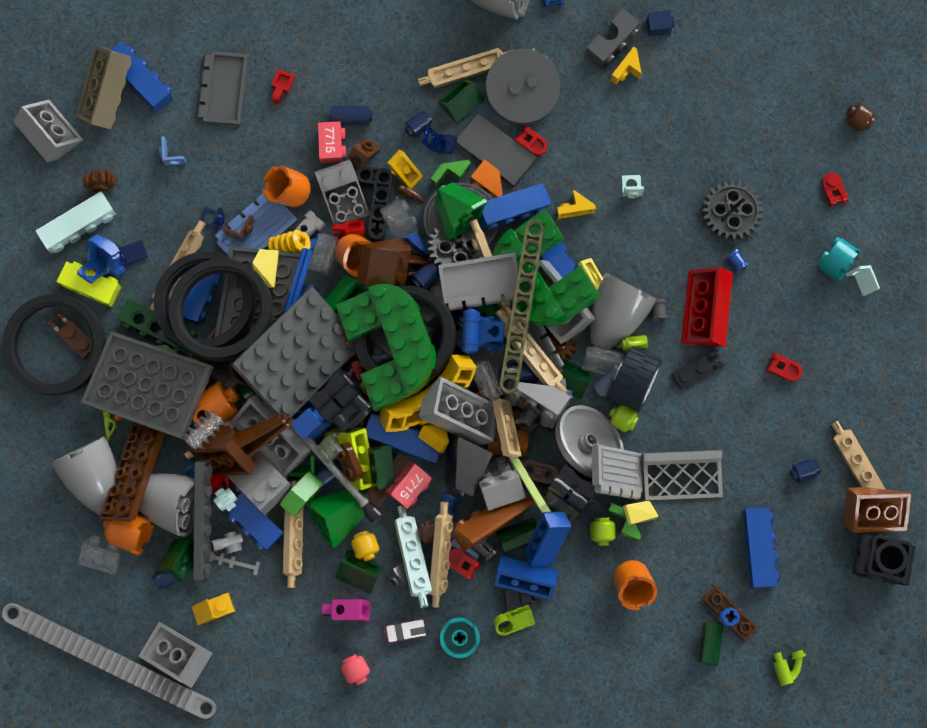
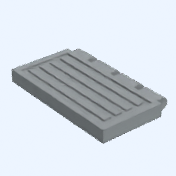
M515 252L438 265L444 304L449 305V311L463 309L462 301H466L467 308L482 306L481 298H485L486 305L501 303V295H504L505 302L514 300L518 277Z
M592 445V485H595V492L639 500L641 492H643L642 453L603 445Z

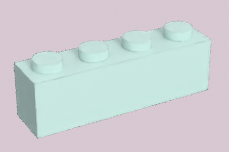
M100 191L37 229L36 232L50 253H58L69 242H77L84 233L95 231L99 224L110 222L116 213Z

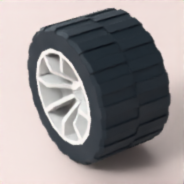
M634 346L631 347L616 372L609 399L639 412L657 377L662 358Z

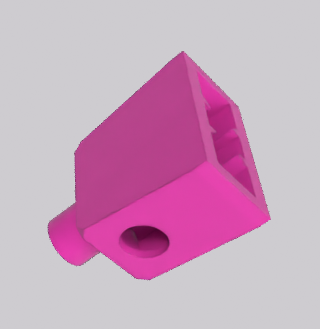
M362 599L332 600V604H323L322 615L331 616L332 620L370 621V601Z

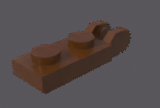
M57 311L55 313L56 316L66 324L60 329L53 320L49 319L47 323L72 349L85 359L91 353L92 340L71 320H68Z

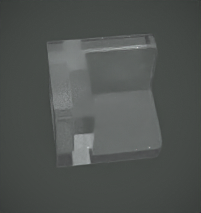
M339 432L327 436L315 448L327 464L338 459L337 456L343 451L336 442V439L341 435Z

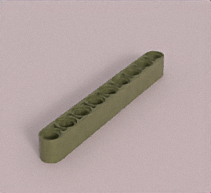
M537 220L529 221L525 228L500 379V387L507 395L514 394L519 387L544 234L543 225ZM532 227H538L540 232L533 235L529 230ZM528 246H535L537 251L529 254L526 252ZM525 265H532L534 270L531 273H525L523 267ZM522 284H529L531 289L524 293L520 291V286ZM525 303L528 307L526 311L520 312L516 309L517 305ZM521 322L524 324V329L522 331H515L513 328L514 324ZM514 341L521 343V348L517 351L510 348L511 343ZM516 361L518 367L515 370H509L507 368L508 362ZM507 380H512L515 386L513 389L507 390L504 388V383Z

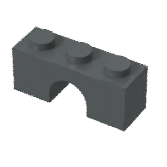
M622 9L610 24V29L616 33L617 37L613 40H606L598 35L587 47L586 54L601 67L605 64L609 65L615 58L614 54L617 51L622 52L627 46V40L629 38L634 39L637 36L640 22L626 10Z

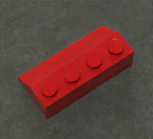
M721 267L689 270L681 344L711 348L726 347L732 272Z

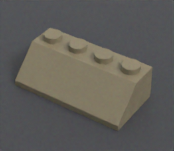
M95 45L75 117L92 125L108 129L112 128L116 120L117 107L121 102V92L126 84L127 71L131 66L130 56Z

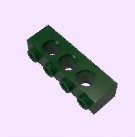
M127 299L117 317L121 322L120 326L129 331L133 328L138 331L137 334L141 337L155 339L154 343L158 345H168L179 355H182V353L188 355L189 350L170 341L162 329L157 333L153 332V327L159 325L153 310ZM144 317L143 323L136 324L137 318ZM186 327L190 336L196 339L198 336L196 331Z

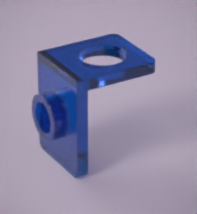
M427 126L422 144L432 152L452 154L458 138L453 135L438 134L431 127ZM431 133V135H432V140H431V143L429 144V143H428V135Z
M205 207L199 220L206 223L205 227L218 231L219 226L222 227L224 224L225 214L220 207L217 211ZM208 213L215 215L211 224L206 223L204 220L205 215Z
M141 240L121 248L115 243L120 250L119 261L123 266L147 258V253Z

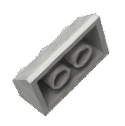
M50 100L21 106L13 121L47 163L60 159L83 141L81 136Z

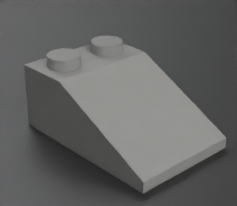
M257 451L254 454L256 466L251 474L227 476L266 515L293 487Z
M159 622L138 657L192 688L213 653Z

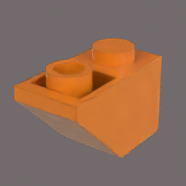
M484 159L471 175L470 182L486 191L492 199L503 196L499 170Z

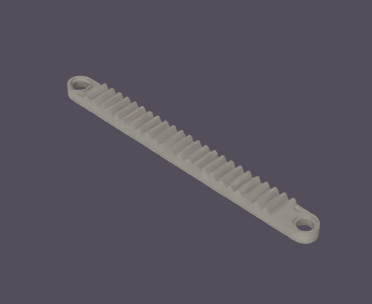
M11 603L3 608L2 617L7 623L63 651L83 659L200 718H211L216 713L217 707L215 702L204 695L18 604ZM11 608L18 610V616L15 619H10L8 616ZM204 703H209L212 706L211 712L207 715L201 711V706Z

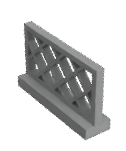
M722 451L642 453L645 500L723 497ZM716 462L717 471L711 476L704 468L708 463ZM690 463H694L700 468L693 477L684 470ZM670 464H675L680 468L674 477L665 471ZM648 465H656L661 471L652 478L648 474ZM682 471L690 478L683 487L675 480ZM701 471L709 477L703 486L695 480ZM663 472L671 479L664 488L656 481ZM711 480L719 487L718 493H709L705 489ZM692 481L700 487L696 494H690L686 490V487ZM672 482H675L681 488L676 495H671L666 490ZM653 483L662 489L657 496H649V487ZM703 490V491H705L707 494H700V493H701V491Z

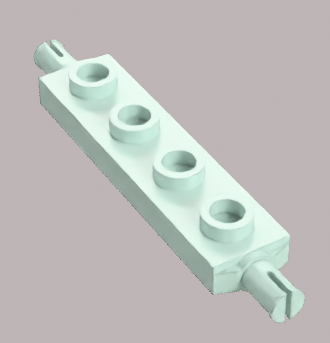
M399 506L397 507L399 518L394 523L411 596L418 597L420 608H425L429 606L426 595L432 589L415 517L407 516L406 508Z

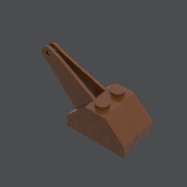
M400 238L363 244L357 282L369 286L378 284L404 286L407 276L414 275L424 267L408 265L409 263L429 265L433 264L434 260L429 261V256L411 253L408 241Z
M284 412L238 432L230 425L217 426L197 440L189 451L198 461L203 459L211 460L212 475L251 474L256 466L254 454L288 428L292 423V419Z

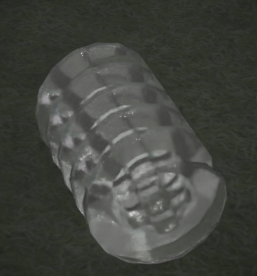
M205 411L207 418L199 417L201 424L193 423L195 430L188 428L190 435L182 434L183 439L197 453V447L204 449L202 442L210 443L208 436L215 438L214 430L221 432L219 425L227 426L213 411L212 413Z

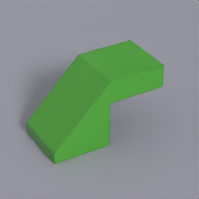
M464 160L441 164L431 177V184L437 188L447 174L460 182L471 168V162Z
M308 471L288 492L280 505L294 517L297 516L308 500L314 498L324 485V482Z
M611 503L608 513L625 519L620 534L639 541L641 535L636 524L629 525L624 508Z

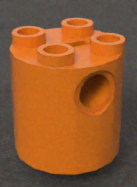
M218 381L204 390L193 417L194 427L200 435L203 433L207 434L215 427L223 425L240 411L237 404L240 397L233 387L227 388L222 382ZM202 410L206 411L208 415H204Z

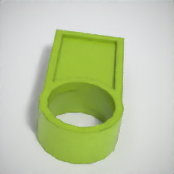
M525 605L498 615L493 623L496 632L499 635L505 636L535 624L529 605ZM510 621L506 628L498 627L502 622Z

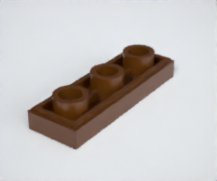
M716 585L702 598L718 616L721 611L727 608H734L739 612V622L729 627L744 642L758 629ZM728 614L725 615V618H728V622L734 619V617H729Z

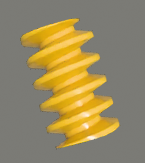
M294 230L293 232L277 235L276 237H270L268 248L269 250L301 253L302 248L310 249V238L306 233Z

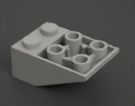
M349 159L314 172L334 225H344L345 221L358 220L370 215L352 162Z
M509 381L507 390L514 388L515 383L513 381ZM519 382L518 390L514 394H505L504 396L506 400L511 402L512 406H517L522 411L525 410L527 404L536 407L542 413L540 424L551 429L554 428L559 417L565 412L570 400V396L554 386Z
M500 456L488 463L478 484L488 511L526 498L520 477L509 457Z

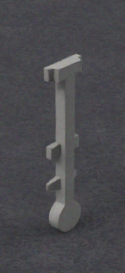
M212 551L209 555V561L218 560V565H221L222 562L230 563L229 568L237 565L253 569V575H257L261 563L256 561L254 566L235 561V556H232L231 560L224 558V553H221L220 557L215 556Z

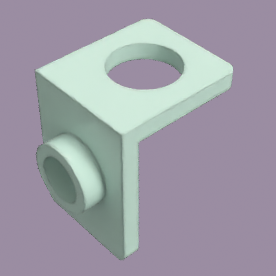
M623 175V196H628V198L642 196L644 187L641 186V176ZM633 179L637 182V186L627 187L626 182Z
M871 265L860 266L845 273L846 276H855L863 296L880 289Z

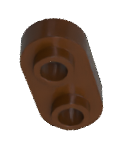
M348 442L338 445L336 456L341 463L344 476L351 482L360 480L363 472L353 446Z
M526 460L522 463L525 469L527 467L533 468V473L529 474L534 482L551 485L558 476V470L552 465L533 460ZM546 472H550L552 474V477L550 479H547L545 477Z

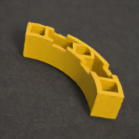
M451 355L440 377L463 388H468L477 367L470 356ZM433 384L418 395L382 408L379 421L385 432L408 430L411 426L417 424L421 426L428 423L419 418L422 399Z

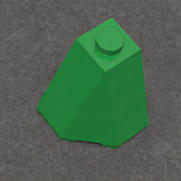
M453 182L446 186H441L437 190L434 200L447 239L451 240L472 229L470 222L476 219L479 222L487 204L484 198Z
M348 490L308 500L306 503L311 519L314 523L316 522L322 531L320 534L324 541L333 549L343 541L365 516L357 499L355 500ZM359 493L364 498H367V496L364 493Z

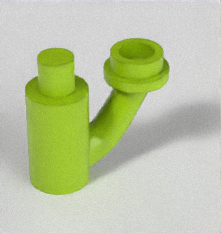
M630 336L622 340L616 348H622L627 353L633 346L639 349L648 348L647 336Z
M803 650L791 653V659H795L792 671L789 669L787 660H783L781 652L773 654L775 659L773 665L780 686L791 684L798 677L803 657L806 656Z

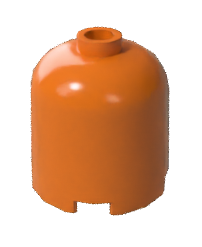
M273 166L264 177L266 183L263 194L270 202L289 207H299L310 196L311 185L308 178L304 174L286 166Z
M349 234L342 237L335 247L337 262L350 275L355 277L358 275L363 244L372 243L357 234Z
M137 514L136 519L131 522L104 521L103 528H105L104 535L108 543L132 554L140 555L144 551L141 549L144 543H149L154 525L150 524L149 518Z
M630 560L623 562L616 568L613 581L618 599L622 605L629 610H639V607H643L646 604L648 606L651 605L656 599L658 592L647 567L639 561Z

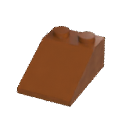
M867 487L847 488L843 525L853 533L907 531L911 493Z

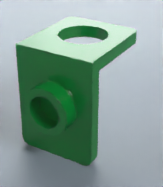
M313 451L311 452V465H298L288 476L302 478L308 471L315 474L316 460Z

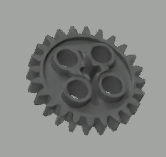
M731 180L728 186L724 181L722 187L717 184L715 187L716 191L711 189L710 195H706L705 199L707 201H704L702 204L706 208L702 210V213L707 215L703 217V221H709L706 228L712 226L711 233L717 231V238L724 235L725 241L728 237H731L732 242H734L737 236L741 241L743 234L748 238L750 232L755 233V227L760 226L761 223L759 221L763 219V216L760 214L764 209L759 208V206L763 202L757 201L759 194L753 195L754 188L750 191L747 190L748 184L741 187V181H739L736 186L733 180ZM728 195L735 196L736 201H730ZM743 199L744 202L722 223L721 220L728 214L730 209L732 210ZM715 208H721L724 213H716ZM742 208L749 209L750 214L743 213ZM729 221H735L737 227L730 226Z
M439 224L438 228H434L432 234L429 235V241L426 245L429 247L427 254H431L429 261L434 260L433 265L438 266L455 263L457 259L462 261L478 259L480 257L478 251L468 248V246L473 248L471 242L474 233L473 229L460 234L458 239L448 240L442 224ZM441 248H445V249H447L448 251H447V252L442 251Z

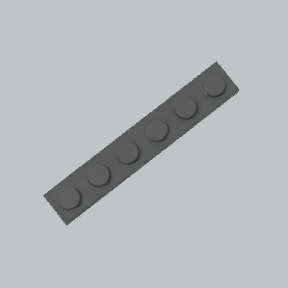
M204 459L195 462L193 580H203L209 577L211 572L209 555L211 553L210 534L212 531L210 525V515L212 513V506L210 505V496L212 494L210 477L212 475V466L210 465L211 460Z

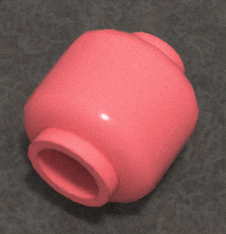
M354 654L342 661L341 672L349 684L356 683V685H360L367 680L366 676L370 673V669L362 656Z

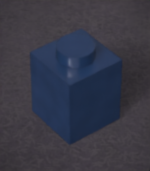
M670 10L647 14L646 23L649 36L671 34L672 28L675 27L674 17L670 15Z

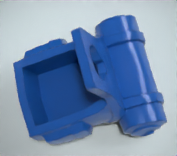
M98 234L90 238L86 248L87 263L77 271V274L90 284L105 274H109L116 279L121 278L125 274L126 268L119 261L120 250L112 241ZM94 268V276H87L85 274V270H92Z
M474 309L463 311V318H461V351L466 354H473L478 352V348H484L488 352H498L504 348L505 322H502L500 318L495 316L480 317V312Z

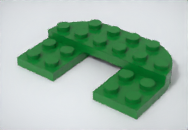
M546 209L540 211L517 229L513 230L510 228L498 241L493 256L515 252L519 271L525 228L531 220L540 221L543 225L544 234L540 257L565 240ZM532 227L529 232L536 235L540 232V229ZM528 246L526 252L529 254L537 251L535 246ZM525 265L523 267L525 273H531L534 270L532 265ZM581 265L549 288L539 271H537L530 323L546 327L563 324L601 298ZM529 284L521 285V290L524 293L531 289ZM520 303L516 309L524 312L528 306L525 303Z
M390 284L370 286L368 291L336 305L349 341L383 327L394 360L360 374L374 411L419 392L430 380L429 377L436 364L435 348L429 338L417 302L406 291Z

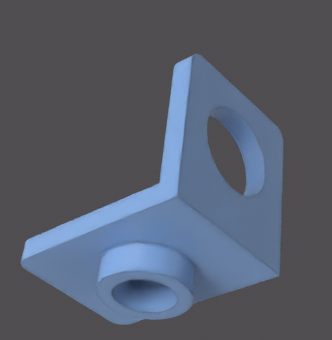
M164 136L161 137L162 146H159V156L162 157L165 166L187 164L184 156L168 157L167 140Z

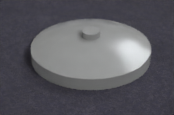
M583 405L573 406L566 410L557 420L555 434L559 449L568 463L583 475L592 478V445H603L624 450L617 429L611 425L610 420L594 408Z

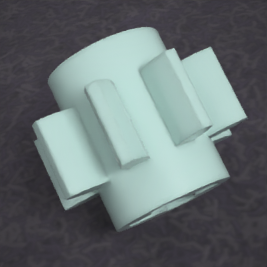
M221 488L215 493L217 497L213 501L221 511L225 509L230 511L237 506L234 502L238 498L230 488L226 490Z

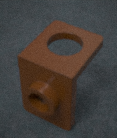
M365 138L353 147L348 159L352 162L353 168L358 171L381 148L370 139ZM354 156H358L361 159V165H357L354 162Z
M249 215L240 233L225 226H222L221 229L225 234L243 242L245 237L251 234L253 230L252 225L255 220L252 215Z

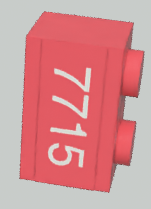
M341 122L318 123L320 163L343 162V157H346V146H342V139H346L345 128L341 127Z
M409 461L395 478V483L390 484L385 492L400 505L408 509L409 506L411 507L416 503L418 495L429 487L432 478L416 464Z

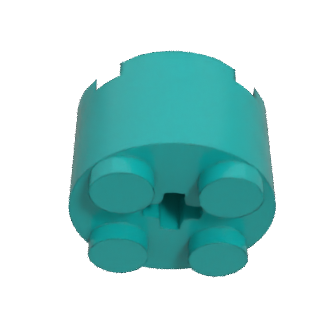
M837 237L832 243L829 252L826 251L822 255L817 267L829 277L839 282L852 267L854 258L857 259L861 251L844 239Z
M451 619L443 626L440 632V644L445 653L453 658H466L472 655L479 645V631L475 624L468 619ZM457 633H461L462 636H465V639L462 640V644H458V641H454V637H457Z

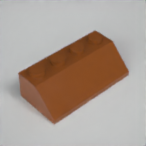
M525 493L526 498L489 511L487 508L483 511L478 509L470 514L471 518L466 522L462 519L454 525L455 529L451 534L463 552H466L527 512L535 504L534 499Z

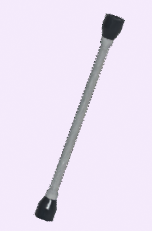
M293 428L294 432H296V434H298V436H299L301 439H303V438L299 435V433ZM303 439L304 443L332 471L331 473L347 488L355 500L357 499L365 517L371 523L383 514L377 505L369 502L367 498L359 494L360 492L344 477L336 465L334 466V463L317 447L318 445L312 439Z

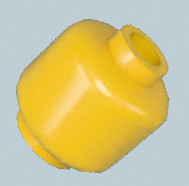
M363 531L354 535L351 545L355 557L364 559V561L374 559L375 554L379 552V545L375 535L369 533V531Z

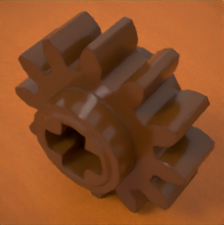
M94 170L91 174H85L82 177L84 188H90L93 192H106L109 188L117 186L115 174H110V172L105 170Z
M549 332L548 336L556 348L553 354L559 353L563 362L565 357L571 360L572 354L576 353L577 341L572 340V337L563 344H560L556 337Z

